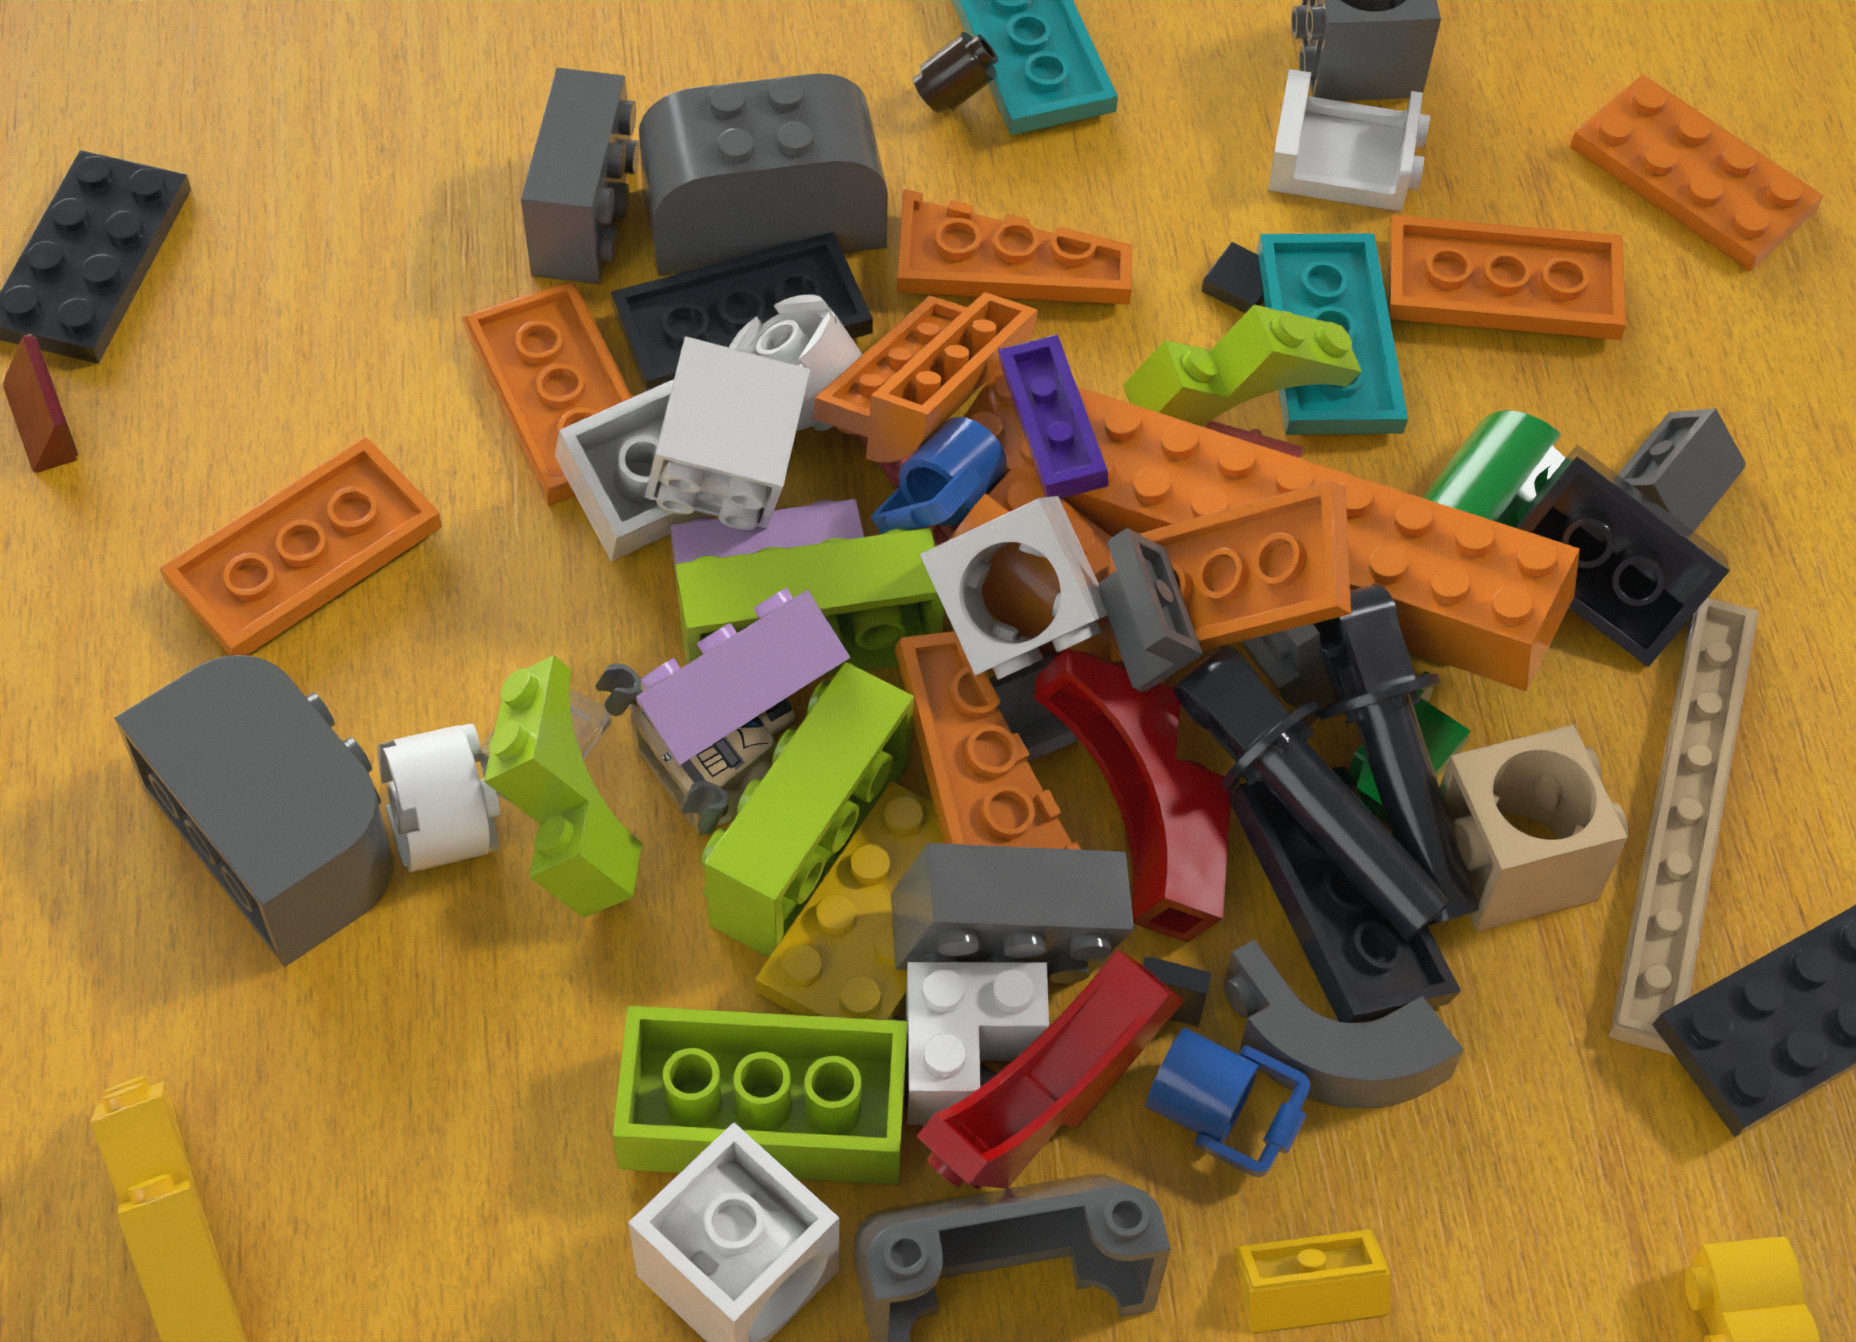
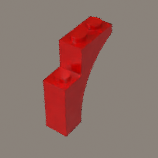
M1067 648L1036 676L1034 699L1055 714L1075 734L1099 766L1112 790L1126 828L1131 852L1133 924L1188 943L1223 919L1231 805L1228 799L1231 793H1227L1221 786L1225 776L1207 770L1201 763L1176 758L1180 702L1176 698L1172 687L1158 683L1146 692H1141L1132 687L1127 670L1101 661L1092 653Z
M1117 949L1066 1010L1016 1059L979 1089L931 1117L917 1134V1137L933 1151L927 1158L928 1163L942 1177L957 1187H961L966 1182L976 1189H981L982 1186L1002 1189L1009 1188L1061 1125L1077 1128L1081 1126L1184 1000L1137 959Z

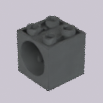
M1301 0L1300 5L1292 7L1293 39H1301L1302 43L1299 51V71L1311 72L1310 88L1312 97L1335 101L1410 98L1411 91L1424 92L1441 22L1437 0Z

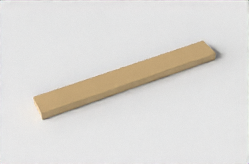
M1707 598L1689 619L1608 1034L1610 1038L1674 1055L1652 1024L1661 1013L1688 999L1690 996L1759 613L1758 610Z

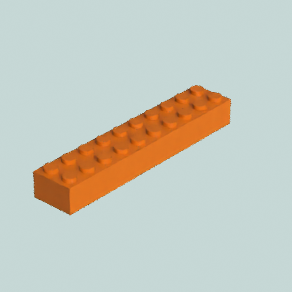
M999 366L988 379L964 417L979 422L990 430L1001 443L1007 460V470L1003 478L1017 464L1040 482L1002 369ZM1077 386L1108 470L1109 486L1061 499L1112 538L1126 528L1140 534L1333 480L1346 488L1350 591L1378 584L1390 593L1397 608L1399 626L1407 651L1527 692L1574 598L1579 548Z

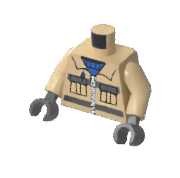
M610 664L595 685L596 690L599 692L608 691L611 693L604 703L605 709L610 715H622L627 708L634 711V713L630 714L634 748L699 837L703 834L713 833L717 824L732 823L738 815L737 807L739 800L747 785L754 778L762 780L773 765L772 758L777 746L773 736L796 723L793 709L785 698L677 766L635 699L636 696L646 691V688L633 669L624 664Z

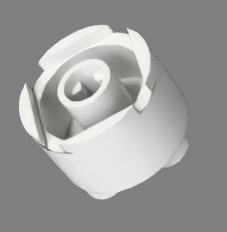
M799 295L773 305L779 314L764 324L761 323L757 316L752 319L736 335L729 348L811 369L796 431L811 426L817 431H824L833 426L813 419L815 397L863 354L833 310L828 307L820 296Z
M473 723L398 738L377 745L381 784L387 783L390 804H385L398 853L404 867L408 866V872L462 861L499 850V840L493 820L494 817L500 816L496 791L486 784L484 779H479L475 763L482 761V753L478 734Z

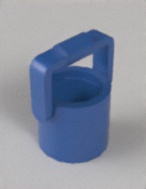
M952 417L943 422L902 465L898 474L899 487L871 515V519L880 533L884 534L894 529L917 530L937 524L940 526H955L962 522L984 494H988L1003 478L1007 470L1006 455L1001 443L986 427L966 417Z
M1184 1027L1173 1042L1154 1079L1145 1107L1198 1134L1194 1145L1200 1150L1253 1177H1263L1271 1170L1279 1152L1289 1153L1307 1117L1301 1109L1308 1097L1310 1082L1302 1072L1252 1047L1243 1046L1240 1054H1237ZM1260 1069L1295 1088L1288 1102L1282 1103L1263 1139L1266 1146L1258 1161L1223 1143L1237 1121Z

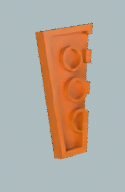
M903 188L897 293L980 297L986 292L1001 298L1130 305L1132 292V244L1059 227L1054 233L1035 229L1029 224V219L1010 214H1006L1004 221L974 214L973 205L950 200L948 207L923 201V193Z

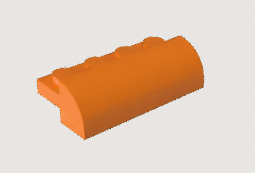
M986 292L978 297L969 307L929 295L815 397L813 419L835 426L846 434L861 435L868 438L867 460L885 463L902 460L921 446L943 422L949 419L988 381L1000 366L998 349L1029 341L1036 326L1038 310Z
M1015 464L989 495L984 494L949 540L1038 498L1046 497L1041 483ZM1060 499L1099 584L1110 576L1107 541L1112 537L1063 499ZM1010 542L1000 548L988 562L991 564V567L982 585L983 600L988 612L1000 622L1016 628L1018 635L1038 636L1048 628L1055 616H1052V610L1057 594L1061 592L1059 579L1054 567L1047 558L1019 550L1021 543ZM1107 615L1097 620L1102 631L1101 633L1068 648L1075 651L1092 653L1101 661L1112 664L1110 621ZM1052 641L1038 647L1043 655L1051 653L1056 658L1066 650L1057 652ZM1168 678L1164 679L1160 683L1164 684L1168 680Z

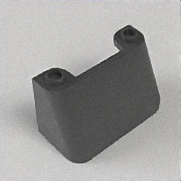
M1089 1174L880 1210L870 1214L860 1223L855 1234L854 1259L870 1342H909V1335L914 1324L922 1316L934 1315L938 1312V1301L935 1291L938 1279L1070 1256L1077 1290L1089 1288L1091 1285L1105 1290L1115 1299L1119 1317L1152 1312L1155 1310L1171 1248L1162 1213L1157 1202L1147 1192L1105 1174Z

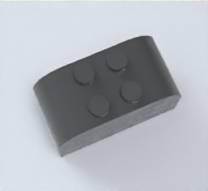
M817 73L688 88L663 97L653 104L643 116L639 127L643 189L658 276L687 272L833 232L843 253L887 248V185L866 96L861 88L852 81L833 74Z
M234 655L216 658L195 667L114 717L142 787L284 967L367 913L382 898L391 880L393 857L379 807L381 799L369 775V772L372 771V765L363 749L352 737L342 741L332 729L335 726L334 719L320 697L314 692L305 697L290 677L278 666L264 659L252 656Z

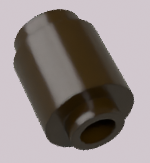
M961 32L920 65L921 72L913 77V82L919 95L932 110L937 113H942L947 108L955 110L997 77L994 64L998 62V57L992 46L983 36L977 34L973 38L968 33Z

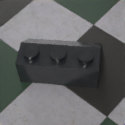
M1577 444L1539 490L1514 527L1580 549L1575 594L1569 608L1647 667L1654 662L1730 571L1725 554Z

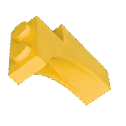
M141 1076L106 1089L104 1091L106 1096L101 1098L102 1104L96 1105L90 1123L119 1202L116 1215L161 1342H248L203 1211L183 1145L174 1106L165 1081L149 1086L146 1076Z

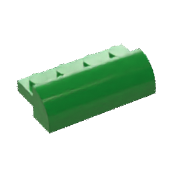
M1511 410L1491 413L1478 423L1422 498L1515 527L1536 494L1565 459L1553 447L1561 433L1545 421L1527 413Z

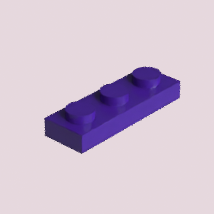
M1058 334L998 349L1000 367L1045 496H1058L1061 499L1108 487V470Z

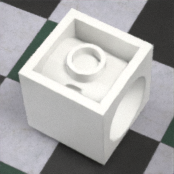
M685 336L644 498L656 500L659 507L677 514H691L695 510L719 516L718 519L721 523L735 529L752 530L756 526L767 529L784 485L811 369Z
M1058 496L1038 498L920 554L975 675L993 668L997 679L1003 678L1042 660L1043 657L1038 648L1041 645L1052 641L1056 651L1059 652L1102 632L1097 620L1108 614L1098 589L1099 584ZM1010 542L1021 543L1019 550L1047 558L1054 567L1059 579L1061 592L1057 594L1052 610V616H1055L1048 628L1038 636L1018 635L1016 628L999 621L996 622L989 614L983 600L982 585L991 567V564L988 562L1000 548Z
M732 1123L628 1222L637 1276L706 1342H768L839 1271V1217L735 1123Z

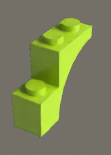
M1253 305L1211 350L1164 340L1123 384L1130 404L1203 427L1227 410L1258 396L1303 385L1328 384L1347 387L1362 371L1352 350L1351 338L1343 329V326L1333 322L1296 315L1288 311H1279Z
M552 655L528 668L518 669L505 679L500 692L501 702L495 731L489 744L490 754L484 782L539 823L529 878L585 918L634 897L642 842L633 836L617 819L590 777L578 747L571 717L570 678L572 669Z

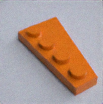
M955 631L900 638L895 647V653L905 692L914 696L913 724L943 843L1082 850L1077 841L1072 843L1058 818L1061 811L1049 789L1043 791L1027 761L1030 754L1018 732L1012 734L998 708L1000 699L985 671L977 675L974 674Z

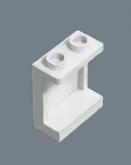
M1289 69L1268 190L1402 212L1408 189L1419 190L1423 172L1424 157L1414 155L1415 148L1424 149L1430 122V115L1420 114L1423 93L1411 91L1408 107L1405 111L1308 96L1311 72Z

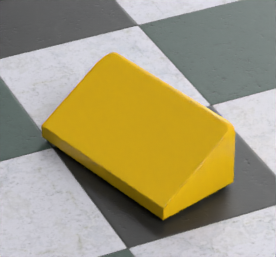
M1372 1230L1234 1247V1259L1246 1317L1252 1332L1259 1333L1380 1317L1388 1314L1390 1310L1391 1273Z

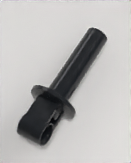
M1373 584L1351 590L1350 615L1313 623L1320 633L1321 654L1336 697V701L1322 708L1319 720L1325 721L1346 715L1347 720L1344 722L1348 724L1356 723L1391 834L1452 900L1427 926L1479 910L1413 707L1414 704L1419 703L1421 698L1417 697L1416 692L1441 684L1439 675H1415L1399 626L1395 602L1383 586Z
M1230 645L1217 648L1173 685V692L1185 711L1196 723L1207 730L1236 761L1221 782L1222 788L1227 793H1232L1239 784L1247 783L1246 786H1253L1258 780H1261L1406 941L1426 927L1452 902L1447 894L1306 741L1313 735L1314 728L1310 729V727L1322 711V708L1316 701H1311L1290 713L1260 681L1245 658Z

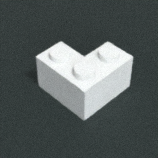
M908 962L906 984V1021H908L906 1043L907 1125H926L935 1113L954 1105L979 1089L980 1061H1013L1049 1027L1047 963Z

